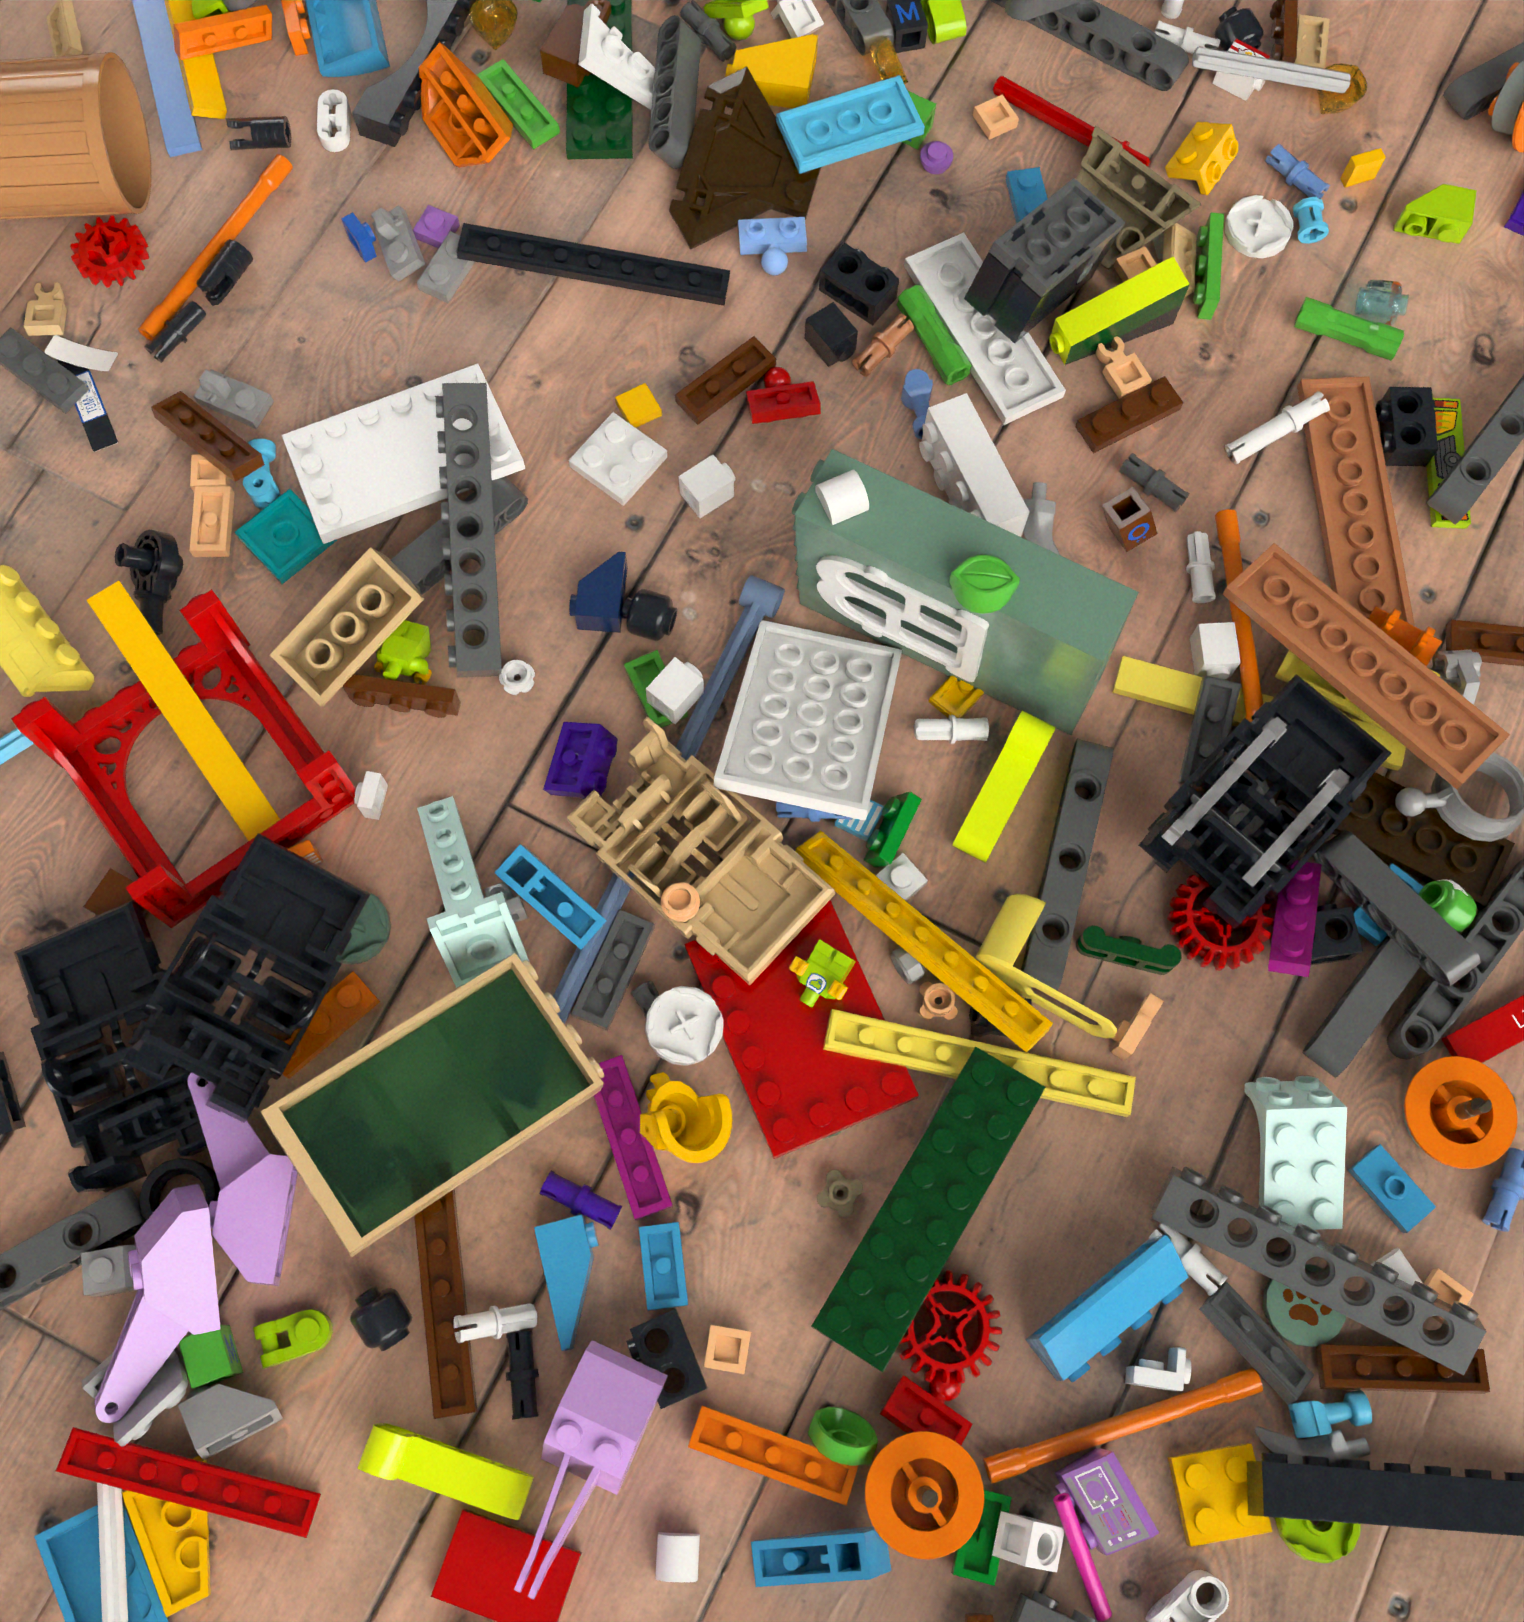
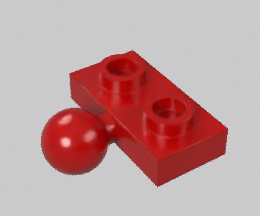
M773 367L766 372L764 376V389L746 391L747 405L752 424L770 423L778 420L821 414V403L814 381L791 384L790 374L782 367Z
M936 1371L933 1380L929 1382L931 1394L903 1375L879 1413L907 1434L919 1431L934 1432L954 1440L960 1446L973 1425L944 1404L956 1399L961 1392L962 1384H958L955 1372H950L949 1384L942 1385L940 1380L941 1372Z

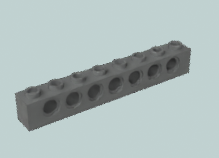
M442 383L443 396H435L436 417L444 418L445 430L437 431L438 453H446V466L439 467L440 489H448V502H441L442 524H449L450 538H443L444 560H451L452 573L444 574L445 595L453 596L454 609L446 610L447 632L455 631V645L448 646L449 668L457 667V678L499 676L502 672L487 384ZM464 418L469 420L472 426L467 430H459L453 426V423L457 419ZM466 453L474 458V462L468 466H462L456 463L454 459L459 454ZM468 488L476 493V497L471 501L465 502L460 500L456 494L459 490ZM463 524H472L478 529V533L473 537H464L458 532V529ZM466 559H473L479 563L480 568L475 573H466L461 570L460 564ZM473 594L482 600V604L477 609L471 610L462 605V599L467 595ZM470 630H477L483 634L484 640L479 645L471 646L464 641L463 636Z
M1172 1167L1152 1207V1219L1462 1375L1465 1374L1487 1332L1479 1318H1477L1478 1312L1458 1301H1454L1453 1305H1450L1438 1299L1439 1294L1429 1286L1415 1281L1412 1286L1398 1279L1399 1273L1387 1265L1375 1262L1374 1266L1358 1259L1360 1254L1352 1248L1338 1242L1334 1247L1320 1240L1321 1235L1306 1225L1298 1223L1296 1227H1293L1281 1221L1282 1215L1272 1208L1260 1204L1257 1209L1243 1202L1244 1196L1239 1192L1223 1185L1219 1190L1205 1183L1206 1177L1191 1168L1184 1167L1181 1171ZM1198 1199H1205L1213 1205V1208L1206 1215H1197L1192 1212L1190 1206ZM1236 1218L1246 1219L1251 1224L1249 1230L1243 1234L1231 1232L1228 1229V1225ZM1280 1237L1287 1240L1289 1245L1285 1251L1273 1253L1266 1248L1267 1243L1273 1238ZM1312 1257H1322L1327 1261L1326 1267L1319 1272L1307 1270L1305 1264ZM1353 1276H1359L1366 1280L1364 1287L1358 1291H1349L1344 1288V1284L1347 1279ZM1399 1296L1404 1298V1304L1398 1310L1389 1311L1383 1308L1384 1302L1389 1297ZM1431 1316L1444 1318L1442 1326L1437 1330H1427L1423 1328V1324Z

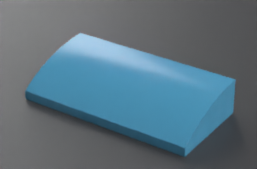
M306 0L319 71L323 77L356 76L390 67L376 0Z
M123 1503L128 1622H169ZM98 1505L34 1536L65 1622H102Z

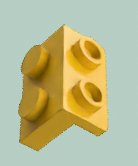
M1197 122L1165 166L1168 178L1197 180L1200 193L1208 195L1238 153V141L1235 138L1232 124Z

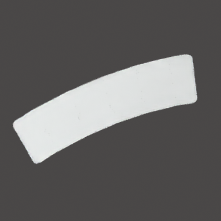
M58 335L53 336L44 351L45 354L63 362L98 371H109L118 355L117 352L87 347Z

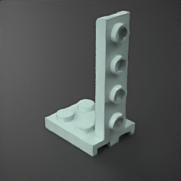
M453 796L417 808L445 912L427 918V922L456 988L468 983L514 953L517 954L522 962L524 960L529 961L503 892L484 898Z

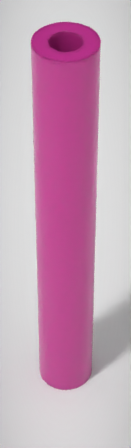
M1068 1493L1058 1494L1053 1498L1093 1612L1098 1621L1107 1620L1112 1616V1612L1070 1495Z

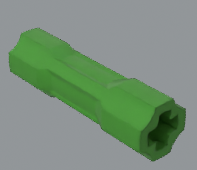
M915 285L912 288L905 289L897 297L898 303L896 305L901 313L907 316L906 321L910 319L913 323L914 330L932 357L933 365L947 385H953L965 379L971 373L972 365L961 347L954 342L935 312V306L923 286Z
M1306 297L1294 323L1296 328L1364 349L1367 353L1390 361L1395 357L1404 337V330L1381 322L1375 323L1309 297Z

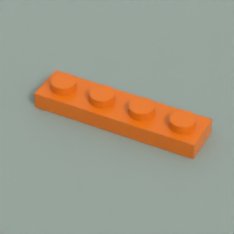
M703 1405L701 1406L688 1448L845 1506L847 1505L859 1466H849L834 1462L820 1453L815 1446Z

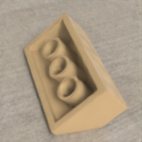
M370 547L274 649L270 656L319 706L323 707L424 598L411 580L390 559Z

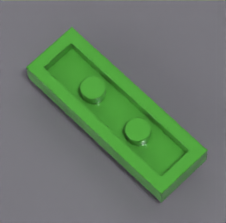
M504 59L477 74L513 126L533 149L560 134L557 121Z
M1211 212L1206 225L1200 226L1197 234L1196 246L1201 247V254L1198 255L1196 260L1195 275L1200 276V283L1196 284L1193 303L1198 304V319L1211 320L1220 301L1224 214Z

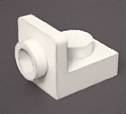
M776 0L777 5L770 13L773 19L781 17L791 38L810 35L824 25L812 0Z
M1169 1348L1167 1371H1164L1163 1362L1139 1359V1366L1126 1367L1125 1384L1173 1392L1183 1391L1184 1384L1189 1383L1191 1376V1360L1186 1358V1348Z

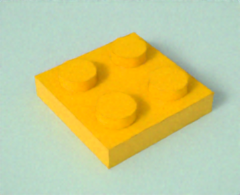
M1245 1443L1167 1457L1188 1546L1193 1547L1273 1532L1269 1517L1248 1515L1247 1461H1256L1252 1444Z

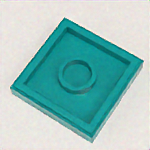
M291 489L284 492L234 532L238 539L281 584H284L337 541L336 539L323 544L310 509Z

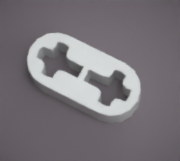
M332 89L322 93L318 99L317 132L324 149L330 152H339L345 149L350 142L351 111L346 95L339 90ZM333 105H336L335 114H331L330 111L333 109ZM332 128H337L338 132L335 133V137H331Z

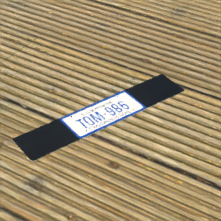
M58 360L60 365L81 379L89 388L75 403L93 452L118 443L90 370Z

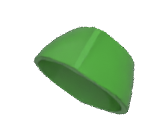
M977 554L966 558L951 572L949 584L956 600L962 607L979 614L1000 610L1008 603L1020 582V578L1005 561L988 554Z
M827 1407L816 1410L808 1431V1436L820 1453L834 1462L849 1466L869 1465L872 1462L878 1444L875 1430L868 1421L855 1412L839 1407Z

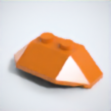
M439 42L419 66V78L422 79V119L455 166L460 168L489 163L510 140L513 124L481 79L445 45Z

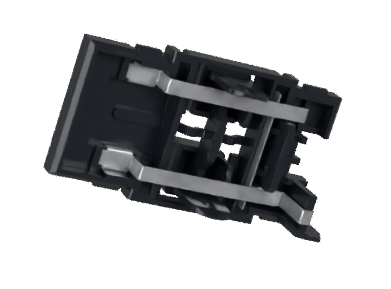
M1297 674L1271 702H1265L1251 717L1252 722L1244 718L1167 801L1164 805L1167 812H1163L1147 829L1149 833L1138 845L1156 860L1155 864L1165 873L1178 860L1197 872L1214 890L1202 905L1211 913H1217L1234 929L1247 916L1251 918L1266 901L1265 895L1272 899L1285 887L1353 810V807L1348 802L1353 803L1367 787L1366 782L1392 754V752ZM1222 750L1226 751L1227 754L1221 755L1194 786L1191 787L1190 784ZM1246 769L1261 782L1267 778L1274 784L1264 796L1256 790L1258 783L1245 772ZM1279 790H1282L1287 795L1283 800L1296 810L1299 815L1294 814L1283 804L1276 807L1270 800ZM1243 803L1250 811L1234 826L1228 821L1229 817ZM1257 815L1264 822L1248 838L1241 831ZM1319 831L1322 832V836L1314 843V845L1306 852V854L1298 861V863L1291 870L1287 869L1312 843V841L1317 837V833Z

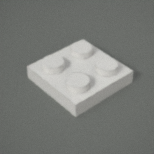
M613 412L569 459V466L624 506L668 456L665 448Z

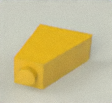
M811 34L736 50L733 64H727L725 77L747 67L769 105L792 109L806 105L809 102L816 66L818 35Z

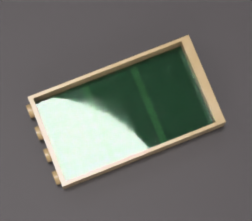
M516 953L260 1111L263 1119L351 1257L601 1091L604 1085L601 1078L604 1077V1073L600 1065L593 1057L587 1059L579 1047L582 1044V1040L571 1024L564 1025L557 1015L560 1012V1008L556 1000L549 992L543 994L535 982L538 980V975L528 960L522 962Z

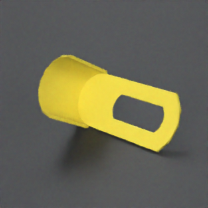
M1014 894L1007 897L976 954V960L1017 994L1032 999V1002L1093 1036L1106 1039L1114 1038L1117 1028L1111 1020L1013 967L1046 902L1026 894ZM1031 987L1037 988L1098 1022V1024L1093 1025L1085 1022L1035 994Z

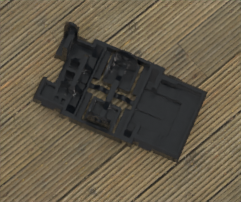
M259 833L256 835L236 871H230L219 890L222 893L220 898L211 895L143 1009V1012L148 1014L149 1018L146 1022L141 1021L128 1043L132 1046L122 1061L158 1082L162 1081L172 1064L203 1078L216 1086L205 1105L243 1123L248 1120L254 1107L259 1108L270 1087L267 1084L270 1078L278 1080L283 1074L342 963L335 959L337 955L341 956L352 937L350 931L371 895ZM196 931L206 936V938L197 937L188 946ZM218 942L244 957L249 949L258 953L249 973L246 976L237 973L236 970L241 964V959L214 943ZM268 958L274 962L270 969L271 971L311 992L304 995L273 976H268L260 984L255 982L254 979L258 975L264 959ZM227 986H230L237 990V993L223 1016L214 1013L216 1007L212 1004L219 1001ZM246 995L251 1000L240 1017V1024L237 1025L230 1020ZM299 1029L291 1045L285 1043V1041L291 1038L293 1032Z
M129 901L15 951L14 954L28 991L27 998L34 1018H37L39 1022L38 1025L31 1028V1033L42 1061L41 1068L44 1079L54 1095L71 1146L73 1148H83L85 1153L84 1160L86 1166H76L68 1172L69 1179L78 1193L104 1191L107 1193L129 1182L147 1176L140 1156L177 1139L180 1144V1148L177 1149L180 1156H193L208 1148L192 1094L188 1087V1077L191 1072L172 1064L161 1082L151 1078L147 1080L149 1087L143 1089L134 1074V1068L122 1062L131 1046L126 1048L121 1038V1028L118 1021L125 1018L127 1026H131L149 1018V1015L144 1013L143 1009L167 971L159 967L161 960L140 905L137 902ZM110 1025L112 1040L118 1050L114 1053L111 1045L99 1043L63 1059H56L104 1038L101 1028ZM123 1065L126 1079L134 1091V1094L127 1097L123 1092L126 1084L119 1067ZM203 1078L198 1083L199 1087H205L208 1084ZM72 1105L85 1108L74 1112Z

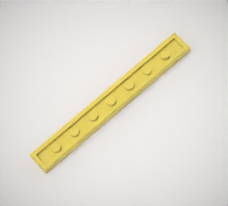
M1122 656L1112 693L1194 715L1203 677ZM1242 688L1239 691L1232 726L1236 727L1246 715ZM1262 694L1263 704L1271 702L1274 697ZM1350 718L1392 752L1381 767L1398 771L1403 765L1406 747L1387 731L1370 723Z
M832 1009L830 1012L823 1050L905 1066L908 1069L957 1079L973 1050L977 1047L1045 1086L1046 1088L1040 1098L1123 1117L1131 1115L1136 1080L1134 1076Z

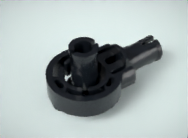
M149 529L138 537L134 546L125 543L119 544L114 557L117 566L130 568L131 580L135 585L134 598L140 601V611L155 634L160 635L163 634L164 603L171 599V591L175 588L177 577L180 576L183 570V559L179 555L177 542L171 534Z

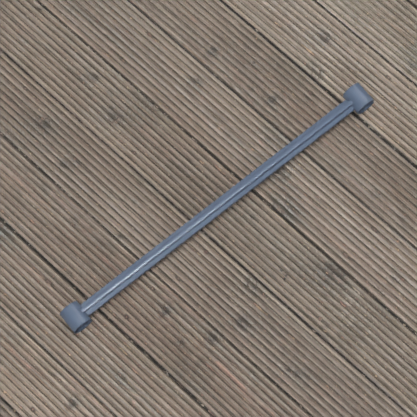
M750 575L739 599V605L745 608L676 746L682 753L681 757L685 760L691 755L696 757L758 630L760 622L764 616L774 618L781 605L785 592L784 588L753 575ZM630 872L627 876L633 880L634 874ZM613 873L596 908V911L607 922L582 950L578 947L576 948L553 995L560 1008V1012L557 1015L564 1024L599 955L619 909L621 910L631 889L615 873ZM539 1025L519 1066L515 1067L509 1064L502 1073L495 1089V1094L499 1099L529 1113L535 1109L544 1091L546 1080L539 1078V1075L553 1049V1045Z

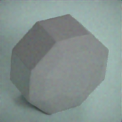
M902 947L891 953L890 958L895 969L907 984L911 985L924 976V966Z

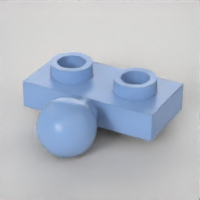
M805 217L738 220L740 255L763 254L761 265L764 271L770 275H780L786 270L788 265L786 253L807 252Z

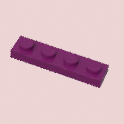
M1296 860L1287 869L1291 870L1298 863L1299 860ZM1306 862L1278 893L1268 971L1309 977L1322 864Z
M620 1055L598 1063L604 1073V1077L601 1078L604 1085L601 1091L594 1095L634 1219L638 1220L673 1207L654 1148L640 1133V1114L642 1112L623 1056Z

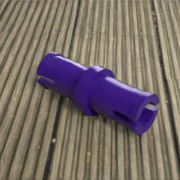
M552 1170L548 1174L539 1193L570 1208L571 1214L578 1216L580 1213L606 1226L609 1230L612 1229L622 1209L621 1205H617L591 1192L592 1187L586 1184L581 1187L559 1176Z

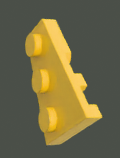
M200 1456L193 1458V1460L207 1463V1460L203 1461ZM131 1491L123 1492L122 1497L166 1617L210 1596L208 1512Z

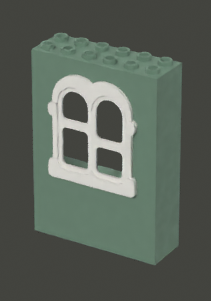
M831 449L826 460L820 459L815 465L810 481L813 482L807 493L801 492L798 495L792 508V514L795 515L793 530L796 531L794 546L797 548L795 561L798 566L796 570V576H798L796 589L799 590L800 604L883 645L902 649V654L949 677L954 676L958 681L962 680L972 685L974 689L978 688L984 694L1017 710H1023L1072 735L1104 673L1139 592ZM854 469L865 487L869 500V510L832 525L815 492V486ZM977 554H988L1005 561L1020 578L1018 588L1008 603L1000 610L979 614L962 607L956 600L949 584L950 574L968 557Z

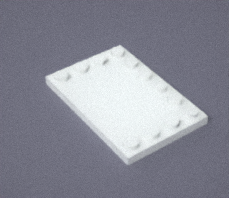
M479 364L469 366L282 435L323 544L448 498V489H440L439 467L446 466V453H438L437 431L445 430L444 418L436 417L435 396H443L442 383L487 384L492 480L526 469L523 458ZM461 418L457 419L453 426L459 430H467L472 426V423L467 419ZM466 453L459 454L454 459L456 463L462 466H468L474 462V458ZM468 488L461 489V490H459V491L457 492V494L462 493V492L467 491V490H470V489H468Z
M762 620L758 627L719 759L713 786L717 789L866 821L902 649Z

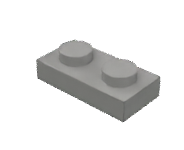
M452 231L449 232L417 281L420 291L446 303H449L475 263L474 261L457 258L460 235Z

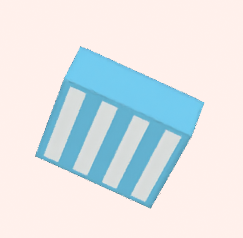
M870 800L866 821L856 818L852 820L837 819L835 826L867 842L882 816L884 806Z

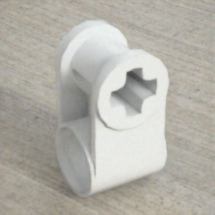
M1203 1570L1192 1571L1170 1593L1163 1596L1152 1606L1145 1619L1147 1622H1170L1169 1618L1171 1617L1175 1622H1214L1228 1607V1590L1223 1582L1209 1572ZM1203 1583H1211L1214 1588L1212 1600L1207 1604H1198L1196 1599L1197 1589Z

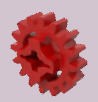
M110 215L108 222H103L100 217H97V225L92 227L90 224L85 223L86 232L84 234L75 233L79 243L70 245L74 252L71 259L84 279L89 278L93 285L96 286L102 280L106 288H110L112 281H117L120 286H123V278L128 276L130 279L135 280L134 271L136 269L144 271L145 266L141 260L149 259V254L146 251V248L149 246L136 224L131 226L127 218H123L118 223L114 215Z

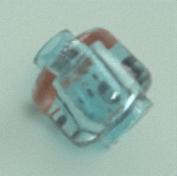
M1370 280L1366 283L1365 287H1359L1354 315H1360V318L1375 323L1381 322L1392 326L1395 324L1398 315L1405 316L1409 295L1402 294L1400 282Z

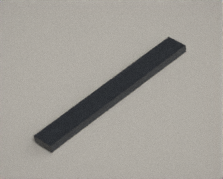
M463 223L457 248L458 259L725 306L730 278V270L467 223Z

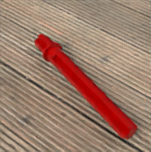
M1000 76L996 80L992 89L995 95L1000 96L1003 94L1007 102L1087 147L1090 146L1095 127L1004 76ZM1114 138L1122 144L1124 150L1149 167V157L1129 147L1130 142L1127 140L1121 142Z

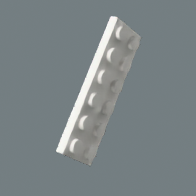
M963 232L905 258L904 267L915 285L923 286L935 306V312L954 342L961 347L971 363V374L1003 425L1063 398L1066 390L1029 332L1016 343H1013L994 326L997 321L989 314L983 316L964 300L983 261Z

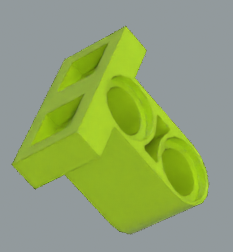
M920 0L928 23L927 33L933 45L966 35L967 26L961 0Z

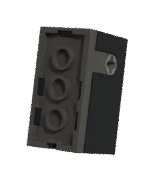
M1073 178L994 241L964 300L983 316L988 314L997 321L994 326L1013 343H1016L1092 278L1126 222Z

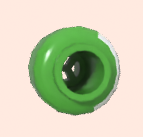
M1442 879L1430 882L1418 894L1458 933L1467 929L1476 915L1477 906L1474 899L1452 880Z

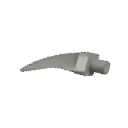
M1034 482L1032 499H1023L1029 510L1023 533L1028 541L1060 555L1052 537L1056 502L1046 500V483Z
M1259 1426L1254 1429L1256 1435L1272 1453L1287 1454L1288 1463L1302 1464V1456L1329 1458L1330 1467L1343 1468V1459L1351 1460L1370 1455L1369 1445L1365 1438L1346 1442L1341 1430L1307 1439H1294Z

